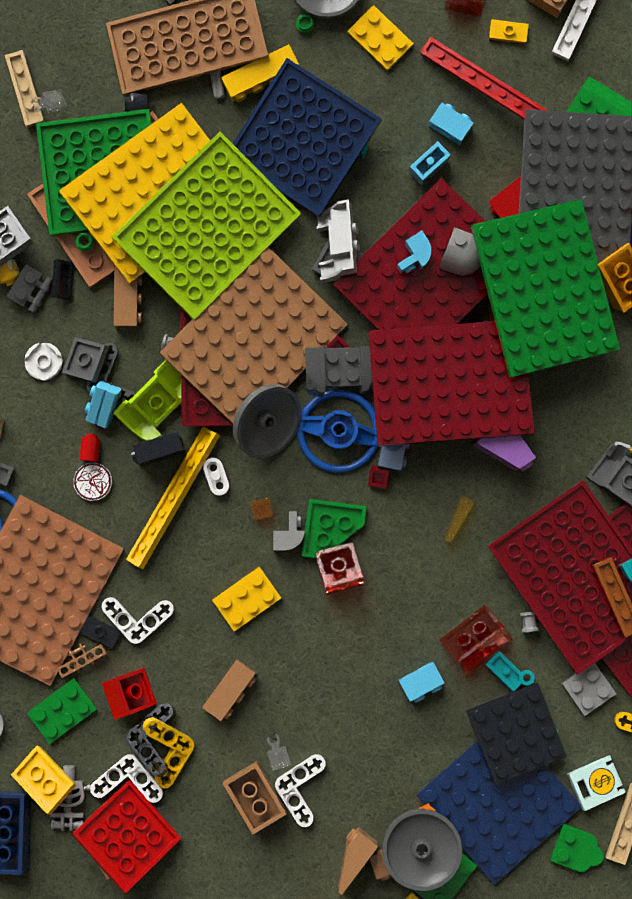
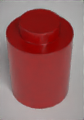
M86 434V437L81 438L80 461L99 462L101 439L97 438L96 434Z

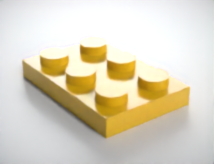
M374 5L347 31L386 71L414 44Z
M258 567L212 601L235 632L280 600L281 596L262 569Z
M38 745L11 774L49 815L56 810L76 786L73 780Z

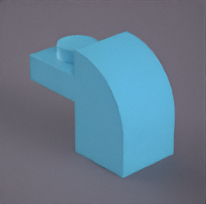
M420 231L405 241V246L411 256L397 264L400 274L403 272L407 274L416 268V264L422 270L429 262L431 245L423 231Z

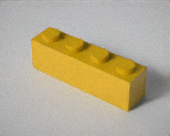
M288 44L268 54L269 58L254 61L221 77L231 101L240 102L246 99V95L252 92L254 94L261 92L264 86L271 84L286 58L299 65L290 45Z

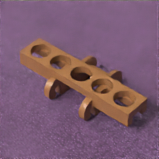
M82 644L73 651L70 649L68 655L72 656L73 659L57 668L60 676L63 678L74 671L80 673V668L90 662L94 665V660L107 654L103 645L100 644L89 651H85L84 648L86 646ZM102 649L103 652L99 655L95 653V650ZM80 651L84 653L77 658L75 657V654ZM81 657L85 659V664L83 665L78 663V659ZM72 663L75 668L71 669L69 665ZM67 667L68 672L63 674L61 669Z

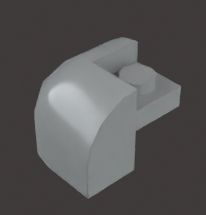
M454 227L439 268L456 275L465 276L472 274L481 266L473 234Z

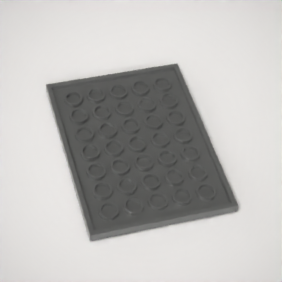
M526 109L519 214L582 199L599 264L627 243L630 244L632 220V116Z

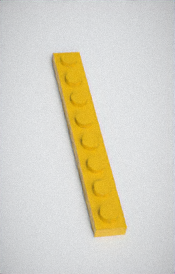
M202 427L126 560L144 569L220 435Z

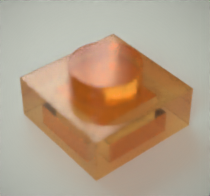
M269 497L250 501L254 520L273 516Z

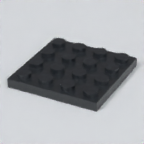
M538 683L466 710L494 785L567 757Z

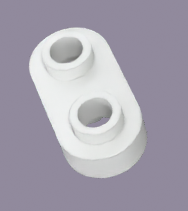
M216 458L206 460L203 469L211 491L219 496L226 494L229 490V482L221 461ZM213 464L217 466V470L214 472L210 470V466ZM219 482L223 483V488L220 490L216 488Z

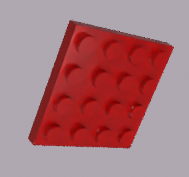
M130 780L71 834L123 894L127 893L181 839Z

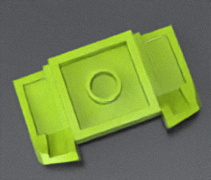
M166 360L154 371L155 375L129 401L125 399L112 412L130 431L143 441L162 436L155 428L181 403V374Z

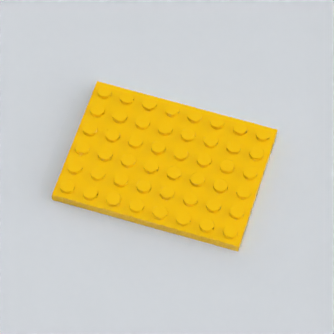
M182 103L59 190L61 196L129 284L143 275L145 271L111 237L210 141Z

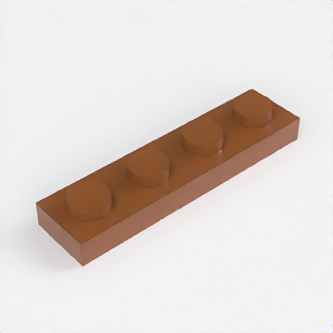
M612 557L592 566L623 636L628 637L632 635V603Z

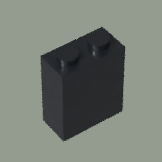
M177 431L132 445L134 450L131 451L133 461L142 467L186 453L181 436Z

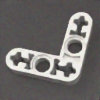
M110 597L102 602L103 612L125 637L134 644L145 640L174 612L173 604L170 601L164 600L159 602L137 622L117 599ZM108 601L110 603L115 602L114 608L117 611L120 608L122 609V612L118 613L115 618L112 617L115 614L114 611L106 609ZM162 604L165 606L169 605L168 610L170 612L168 614L166 612L160 616L163 619L160 621L159 617L153 612L156 610L159 613L162 610ZM121 615H126L129 618V623L126 626H121L118 622ZM149 616L156 619V625L152 628L148 627L145 622ZM142 623V626L149 632L145 634V631H143L139 635L141 637L140 640L137 638L133 640L132 631H139L141 629L139 624Z
M127 754L95 780L90 787L94 797L102 798L126 777H129L149 802L156 803L163 797V789L157 784L139 759L132 754ZM125 759H133L135 761L133 763L134 767L131 768L129 766L128 768H126L124 771L127 772V774L124 775L123 771L119 767H117V765L120 764L122 768L127 763ZM116 770L119 772L120 779L118 781L110 779L109 774L111 771ZM139 773L147 775L146 783L141 784L137 781ZM105 777V778H106V781H107L110 785H112V787L109 788V786H108V784H107V785L102 789V790L104 791V793H101V792L96 793V792H95V789H96L97 787H96L95 785H96V784H98V785L103 784L105 781H104L102 778ZM150 781L153 782V784L150 787L153 790H159V793L157 794L158 798H151V791L148 788L146 789V791L143 789V787H146L150 783Z
M319 754L310 756L279 776L275 782L277 792L301 827H308L312 824L313 814L296 787L324 769L325 759ZM314 758H316V760L321 759V767H313L311 769L313 773L309 774V771L307 767L304 766V764L308 763L309 767L313 764ZM299 768L304 769L306 772V776L303 779L295 777V771ZM291 773L296 784L293 785V782H290L287 785L288 789H280V780L283 779L284 782L289 780L290 777L287 775ZM291 796H297L300 799L298 806L294 807L289 804ZM302 805L305 806V808L302 809L303 813L305 815H310V817L308 818L309 822L307 823L305 821L301 822L299 820L301 819V814L299 813V811L297 812V814L294 813V811L300 809Z

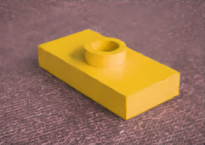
M491 19L489 40L526 44L529 24Z

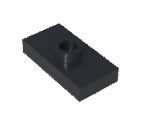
M60 259L54 260L53 298L71 300L73 262Z
M88 615L79 633L113 649L121 631Z

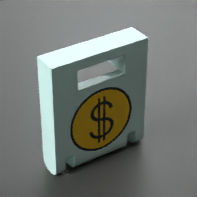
M610 755L567 773L583 811L625 793L624 788L617 790L618 787L622 786V782L614 763L606 764V762L612 760ZM583 779L590 797L583 798L577 784L578 781Z

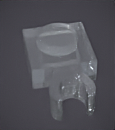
M61 89L43 92L42 98L35 97L31 102L40 105L34 109L36 112L46 108L49 113L67 107Z
M276 734L277 741L275 743L270 741L269 736L267 737V742L272 747V750L267 751L272 771L291 765L286 746L280 747L279 745L280 737L278 734Z

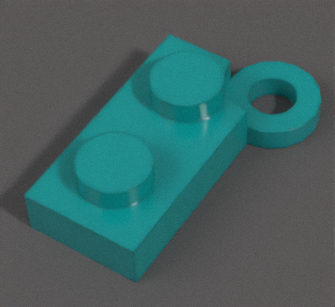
M499 650L485 663L513 692L521 683L528 686L534 682L535 676L530 670H523L521 672ZM525 674L530 675L529 681H524L523 676Z

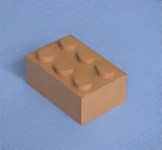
M258 761L223 781L224 787L252 835L287 814V810Z

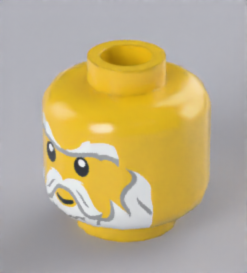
M14 259L0 266V284L6 283L7 286H10L18 277L20 270Z

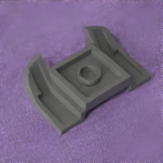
M369 346L305 348L308 394L322 398L325 394V387L359 386V395L373 392Z
M616 441L603 453L587 475V478L601 488L604 487L632 507V459L626 455L631 445Z

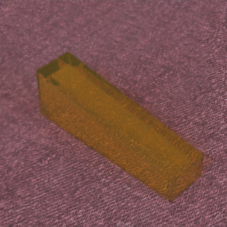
M463 494L459 498L443 539L448 543L452 542L475 503Z

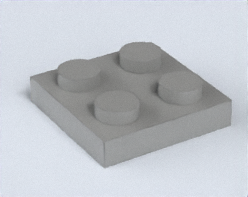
M595 663L580 674H574L562 683L584 716L616 695Z

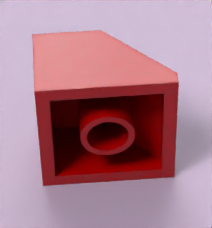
M145 668L102 683L114 720L157 704Z

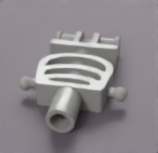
M65 765L63 766V771L76 784L73 790L80 788V791L77 793L71 791L64 799V802L59 805L64 807V812H53L51 814V817H61V821H54L52 819L51 830L61 829V831H65V827H69L70 831H73L84 823L83 820L74 821V818H83L84 812L71 811L72 807L84 801L85 791H90L91 785L84 786L82 780H75V766ZM81 795L79 801L72 803L74 797ZM65 817H70V823H65Z

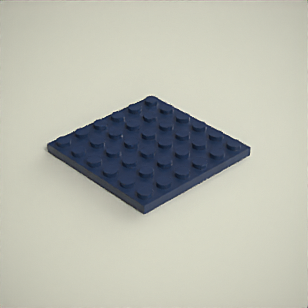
M286 58L233 142V145L278 190L320 217L382 119Z
M477 741L417 793V796L425 805L429 803L436 812L451 821L460 836L462 848L494 885L581 808L578 801L546 765L494 785Z

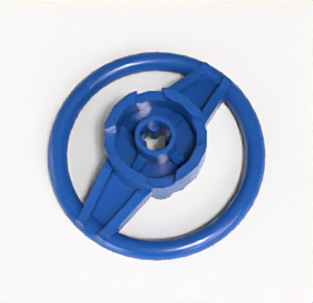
M348 390L326 391L322 398L314 397L301 412V421L297 430V438L303 454L316 467L332 473H346L362 467L372 458L378 448L375 409L365 398ZM344 397L356 401L368 412L372 420L373 429L358 424L350 413L343 410H335L326 416L308 415L320 402L329 398ZM337 425H341L342 429L345 430L341 435H337L336 431L333 430L334 427L337 428ZM305 432L321 437L322 441L333 449L349 448L352 444L369 445L370 447L360 459L351 464L331 465L319 460L311 452L306 443Z

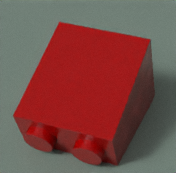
M521 176L488 201L491 205L490 210L495 216L498 215L500 218L519 214Z

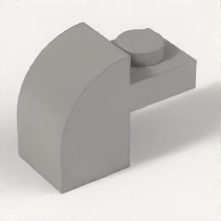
M289 511V531H273L274 551L292 550L302 542L305 531H297V527H301V516H297V511Z

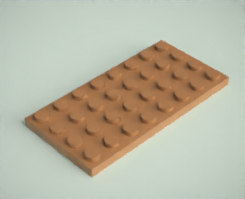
M189 0L106 23L123 96L269 58L255 0Z

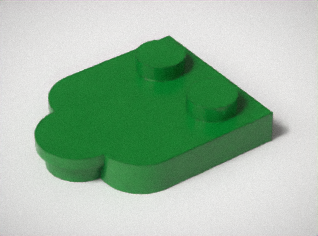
M563 823L550 861L579 872H584L590 866L601 864L604 855L602 850L597 847L598 842L593 834Z

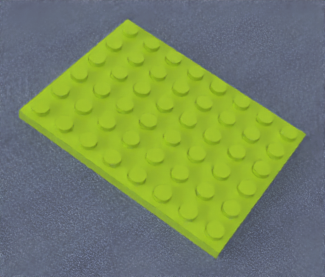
M219 132L111 238L195 320L301 213Z

